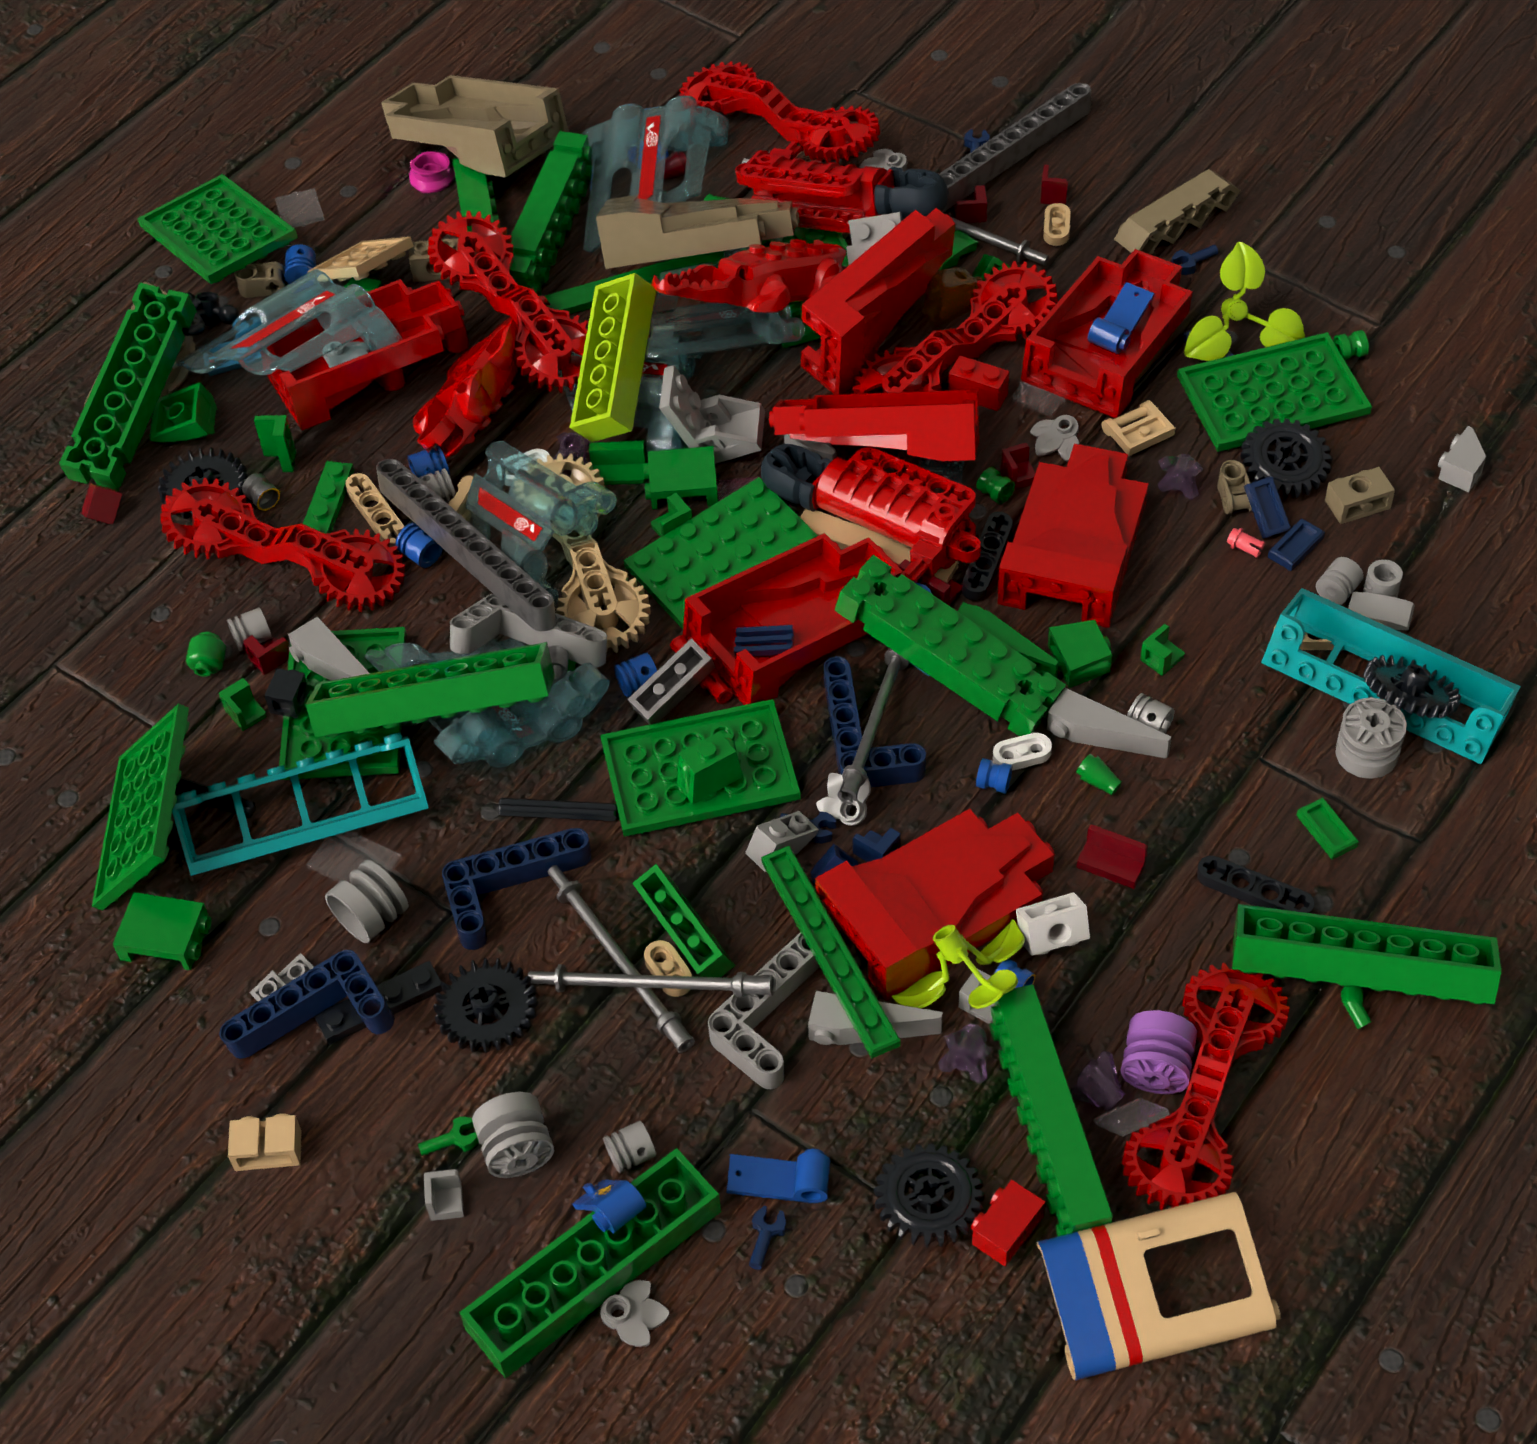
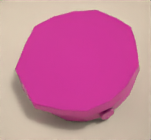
M436 151L423 152L410 162V183L421 193L440 192L449 187L456 179L454 167L444 153Z

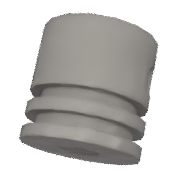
M445 468L441 469V472L435 471V475L429 473L418 477L445 502H449L450 498L453 499L456 494L452 481Z
M1338 557L1316 582V590L1321 597L1342 605L1363 580V571L1353 560L1346 557Z
M1383 559L1371 563L1367 571L1363 592L1397 598L1403 576L1401 567L1395 562Z
M260 607L240 614V618L235 616L233 621L227 619L229 629L239 651L243 650V640L251 635L259 643L272 639L271 632Z
M1140 693L1132 703L1127 716L1162 733H1166L1173 720L1175 710L1156 699L1153 700L1152 697L1146 696L1144 693Z
M641 1121L618 1131L619 1134L616 1132L612 1133L611 1138L608 1135L603 1138L608 1154L619 1173L624 1172V1168L627 1170L631 1169V1164L637 1166L656 1157L651 1138Z

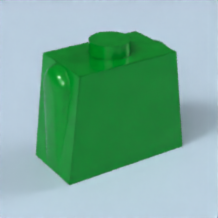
M1095 619L1049 627L1048 647L1054 659L1058 661V668L1068 688L1110 672L1112 666L1111 644L1108 637L1102 635Z
M721 731L679 753L677 785L692 804L744 777L737 756L736 745L732 739L725 738Z

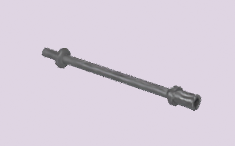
M952 218L956 223L955 230H960L967 235L1017 254V262L1022 263L1027 258L1046 265L1049 261L1048 255L1031 249L1030 241L1024 240L1020 245Z
M888 649L885 652L884 661L888 668L853 764L846 766L842 774L843 782L837 795L842 802L847 804L857 800L860 786L866 781L867 773L864 770V766L899 670L905 669L909 665L908 660L892 649Z
M557 865L552 866L548 870V874L560 889L557 894L559 902L571 903L624 974L640 975L579 895L582 890L581 883L579 881L569 882ZM634 987L658 1018L657 1029L659 1032L666 1034L679 1053L688 1051L694 1045L695 1040L682 1025L680 1015L677 1012H669L651 988Z
M558 964L555 972L529 971L528 976L531 978V984H555L556 991L561 993L564 992L567 985L732 991L737 997L744 998L746 994L773 996L775 992V978L773 975L755 976L747 975L746 972H738L732 978L567 972L564 964Z

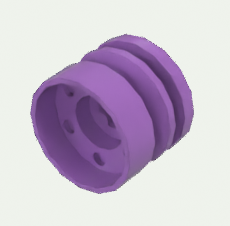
M1153 1010L1135 1014L1129 1023L1127 1047L1124 1050L1121 1075L1126 1082L1146 1092L1174 1094L1183 1091L1189 1085L1192 1068L1191 1058L1194 1056L1197 1029L1186 1018L1171 1012Z

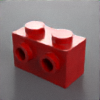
M959 356L949 372V390L978 389V405L998 411L1008 395L1009 371Z
M1013 1180L1009 1182L1005 1189L1000 1187L995 1192L990 1201L992 1206L985 1214L980 1212L971 1225V1230H973L972 1245L1005 1267L1043 1219L1045 1212V1201Z

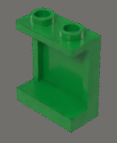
M713 446L648 451V463H643L644 479H649L650 483H644L645 497L646 500H651L652 510L658 509V499H667V497L674 493H677L680 497L706 495L707 506H712L718 502Z
M133 892L113 946L120 961L132 962L134 955L140 954L178 960L185 970H191L194 961L200 957L203 937L210 931L211 916L208 915L204 903Z

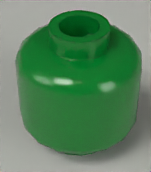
M201 632L199 635L192 637L186 654L187 666L194 670L195 674L203 677L219 672L224 664L226 654L225 643L217 634L211 632Z

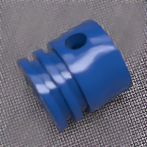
M293 245L288 248L285 254V281L296 288L311 286L315 280L311 281L308 270L316 267V253L307 245Z
M439 445L435 446V449L432 448L429 453L423 450L407 456L411 472L417 477L429 473L435 475V471L441 472L443 468L447 470L450 476L446 458Z
M415 523L406 525L398 534L395 543L399 552L422 568L433 565L440 557L443 549Z
M646 652L627 660V662H621L620 665H614V672L622 692L626 697H630L657 672V668L651 656Z

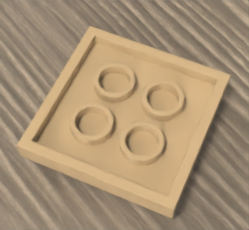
M411 237L361 241L308 270L311 281L322 280L323 283L335 279L341 282L352 277L355 280H361L370 275L369 271L372 269L378 270L387 266L388 260H395L405 256V251L414 245Z

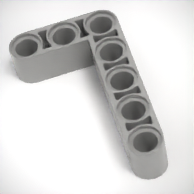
M490 594L450 620V649L458 654H469L499 634L529 645L547 642L548 646L563 647L568 653L569 660L588 667H600L606 663L607 634L600 629L555 613L556 625L551 630L536 631L498 597Z
M801 932L754 974L755 976H774L775 992L773 996L746 994L744 998L733 994L708 1019L711 1045L765 1089H775L783 1083L785 1077L784 1060L782 1054L753 1029L820 967L811 950H807L809 946ZM788 967L795 968L793 970H785ZM742 1008L751 1009L749 1011H740ZM722 1028L729 1029L726 1032H718ZM745 1047L752 1048L750 1051H741ZM769 1066L776 1068L771 1071L764 1070V1068Z

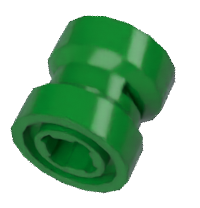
M1363 330L1354 331L1351 335L1339 334L1334 336L1333 342L1344 360H1349L1351 356L1359 358L1368 355L1369 343L1367 335Z
M991 466L980 475L976 488L983 494H989L991 500L1001 505L1013 494L1015 482L1009 477H1002L1001 472Z

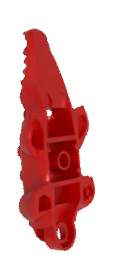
M792 239L790 244L770 242V247L751 244L749 245V250H743L727 258H722L718 268L702 264L694 269L689 268L687 272L682 271L680 275L676 273L673 275L669 272L662 281L654 275L652 286L657 292L666 295L686 297L709 303H726L747 307L753 312L776 313L783 310L790 302L808 300L847 267L842 266L847 251L840 245L825 244L819 239L814 240L813 243H806V241L800 239Z
M539 295V298L545 305H551L545 296ZM512 317L498 325L488 337L475 344L452 364L447 371V381L434 398L423 405L414 416L413 427L415 432L420 435L417 442L428 453L435 444H438L445 457H452L466 444L474 442V434L477 430L482 431L491 422V419L488 417L490 413L494 414L502 406L501 397H506L515 387L512 381L518 372L517 358L515 357V338L519 328Z

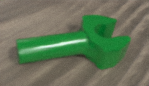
M472 1118L453 1119V1128L449 1133L418 1143L421 1155L424 1156L451 1145L459 1146L464 1152L472 1150L479 1143L476 1132L467 1136L461 1135L464 1131L474 1128Z

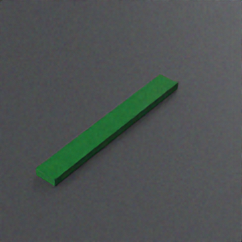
M732 249L674 258L545 295V297L551 304L548 307L569 311V314H573L592 307L596 285L633 273L638 274L652 285L654 275L662 281L669 272L673 275L675 273L680 275L682 271L687 272L689 268L694 269L702 264L718 268L722 258L732 256L734 253H738V250Z
M786 846L762 856L761 860L765 870L871 1059L900 1047V1038L791 847Z

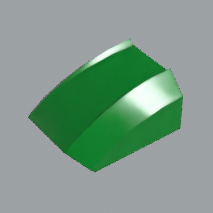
M199 382L160 397L152 414L149 441L176 442L214 434L215 414L218 409L212 394Z

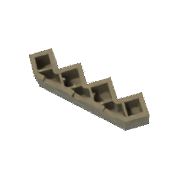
M1207 169L1130 216L1120 226L1114 240L1131 253L1134 249L1151 255L1162 239L1174 244L1188 223L1201 228L1214 207L1227 212L1241 190L1220 174Z

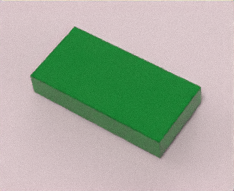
M1323 797L1297 810L1296 816L1332 860L1358 847L1359 841Z

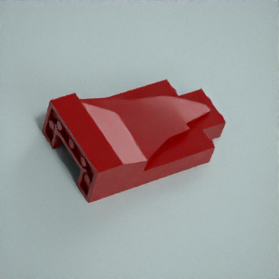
M935 208L927 216H923L917 210H914L802 304V321L821 336V347L817 351L809 345L801 351V367L833 394H844L855 385L854 378L860 376L859 369H867L865 361L874 362V355H878V347L902 315L920 296L929 290L930 280L943 263L952 256L956 223L948 214H944Z
M1134 249L1122 265L1097 256L1026 338L1021 381L1111 417H1119L1131 402L1136 378L1189 314L1193 291L1179 286L1182 266ZM1128 282L1153 292L1155 296L1131 334V340L1127 349L1116 354L1088 342V333L1095 319L1098 317L1105 318L1123 286Z
M400 279L295 319L256 344L267 378L302 431L330 420V409L367 387L377 377L443 352L441 340L445 339L444 334L464 327L461 318L464 315V310L459 300H454L451 290L449 288L445 289L439 280L412 290L411 287L407 288ZM358 341L372 346V349L367 354L329 368V364L322 354L323 348L332 342L346 344Z
M978 389L815 395L812 399L779 400L772 411H769L770 428H774L775 435L790 434L791 439L831 443V445L907 450V455L938 461L976 460L980 444Z
M1074 443L1067 467L1039 462L1013 543L1007 542L999 567L997 604L1025 610L1028 603V592L1081 603L1083 604L1081 622L1095 619L1098 626L1110 627L1148 493V483L1125 479L1128 454Z
M823 533L685 598L683 636L686 637L687 641L692 638L712 658L716 669L720 673V678L731 688L733 694L743 705L775 699L778 697L779 687L803 666L868 634L863 630L865 625L863 622L857 619L852 623L834 610L840 591L853 577L857 579L860 569L870 557L875 555L891 566L890 574L896 578L903 571L869 537L841 550L836 542ZM793 625L794 642L792 648L772 656H752L747 649L736 653L735 657L736 628ZM771 643V645L787 644V643ZM752 644V645H743V646H760V645H759V644Z
M969 808L883 858L856 866H851L846 860L815 878L816 893L837 930L843 929L868 961V978L887 1001L892 998V995L903 992L926 975L942 969L940 960L936 955L940 950L933 940V936L941 928L947 925H954L966 941L975 948H978L994 939L1012 919L1017 923L1016 909L1042 902L1043 892L1036 881L1053 872L1055 853L1048 842H1043L1039 838L1032 823L1028 820L1025 821L1018 812L988 829L985 820L980 816L977 817ZM946 960L947 965L952 963L951 961Z

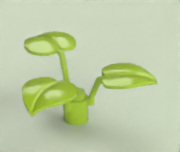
M1237 242L1221 266L1220 278L1225 287L1233 291L1240 290L1238 294L1233 295V298H1228L1222 303L1221 312L1223 314L1224 326L1220 318L1213 315L1199 320L1187 338L1184 350L1186 357L1204 361L1223 358L1229 352L1232 342L1231 336L1226 332L1229 328V319L1240 321L1248 318L1266 326L1260 333V341L1265 347L1305 338L1302 320L1291 309L1280 308L1273 311L1269 316L1268 322L1248 313L1247 304L1240 300V298L1245 294L1246 288L1257 289L1261 286L1265 276V268L1258 253L1247 244Z
M1012 919L980 952L966 941L963 935H960L954 925H947L938 930L933 936V940L940 950L936 955L940 960L942 971H935L926 975L907 990L892 995V997L899 1005L924 1008L936 1001L946 991L944 984L950 979L946 960L951 961L952 964L964 961L982 984L970 993L968 1002L973 1008H985L998 1001L1004 993L1013 990L1018 984V978L1011 970H1000L986 980L968 958L967 950L977 957L976 961L979 965H989L993 961L1000 963L1021 949L1024 945L1025 937L1015 920Z

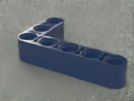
M834 656L824 663V687L838 772L842 775L844 768L853 764L862 739L850 664L845 658ZM916 743L871 748L864 766L871 788L914 783L923 779L926 772L925 749Z
M571 828L447 863L442 870V877L462 946L469 950H477L483 947L487 941V931L477 898L478 895L549 876L548 870L555 865L562 872L587 865L592 856L589 837L586 831L580 828Z
M343 950L227 1020L220 1028L219 1035L236 1058H247L347 996L371 1033L383 1034L392 1028L395 1018L357 954L351 950Z

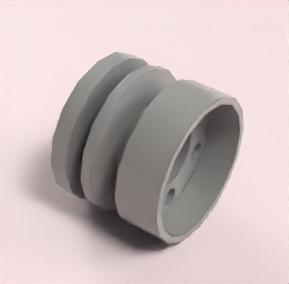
M1379 698L1358 699L1350 704L1343 713L1336 742L1335 754L1339 764L1347 772L1362 778H1378L1390 773L1398 763L1401 746L1406 734L1407 722L1403 713L1395 705H1389L1386 703V700Z
M364 860L359 865L358 870L350 872L349 878L351 883L341 880L326 893L325 900L333 915L350 934L363 943H369L384 930L383 920L393 922L396 920L397 914L404 913L409 905L407 898L395 880L375 862Z
M512 1092L494 1097L482 1104L472 1117L479 1144L483 1145L481 1149L488 1171L495 1177H519L533 1172L549 1161L555 1151L548 1128L544 1125V1117L538 1099L531 1093Z

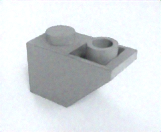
M1467 426L1461 435L1457 434L1454 437L1450 446L1451 450L1449 453L1445 451L1442 454L1438 467L1441 468L1439 480L1470 492L1482 474L1486 455L1474 429Z
M800 811L757 825L746 854L764 872H767L762 864V856L786 846H790L796 856L817 835L819 829Z

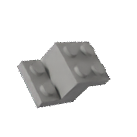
M897 212L849 220L852 241L851 246H846L849 265L902 221V213Z

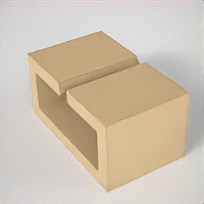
M276 1114L273 1117H266V1121H260L259 1118L248 1116L240 1120L230 1121L228 1158L234 1171L300 1166L301 1128L296 1115Z

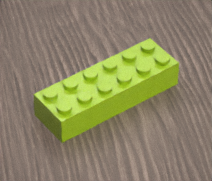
M636 273L595 286L570 429L590 442L628 433L633 429L656 294L653 286Z

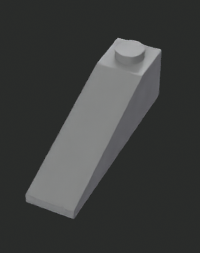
M318 617L288 634L292 645L289 647V651L297 662L302 661L309 670L329 680L370 674Z
M1067 688L1062 691L1048 711L1047 730L1057 737L1065 738L1075 743L1167 758L1169 755L1171 736Z
M816 991L808 1022L809 1040L822 1045L862 1043L837 996L832 993ZM878 1001L899 1038L941 1034L943 1012Z

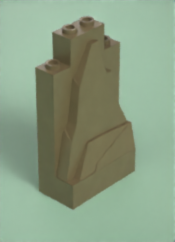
M450 75L435 85L413 82L381 102L392 138L445 146L459 158L461 165L483 174L494 176H509L551 148L559 131L569 132L559 88Z
M638 195L608 199L596 216L605 269L749 247L751 244L761 245L762 240L793 236L795 228L800 223L798 208H793L792 201L778 203L775 200L746 198L662 203L640 199Z

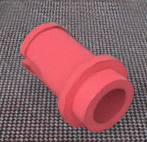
M1233 528L1227 539V543L1231 545L1230 548L1234 549L1236 547L1258 558L1261 552L1252 547V545L1263 550L1265 541H1261L1243 532V528L1239 530Z

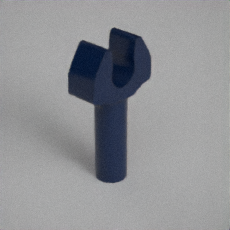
M970 129L965 134L964 146L971 148V153L989 141V134L986 130H983L982 137L976 139L973 137V130Z
M1212 245L1193 254L1179 250L1173 255L1172 263L1181 264V275H1190L1195 273L1196 263L1217 255L1218 248L1216 245Z
M821 811L817 817L809 819L819 829L817 835L813 838V842L819 844L832 841V832L820 829L821 827L837 828V820L831 814ZM781 813L780 817L786 816L788 814Z
M766 1206L759 1209L752 1219V1227L758 1231L759 1236L749 1266L757 1270L762 1268L771 1239L776 1236H784L786 1232V1219L783 1211H779L774 1224L769 1225L765 1223L767 1218Z

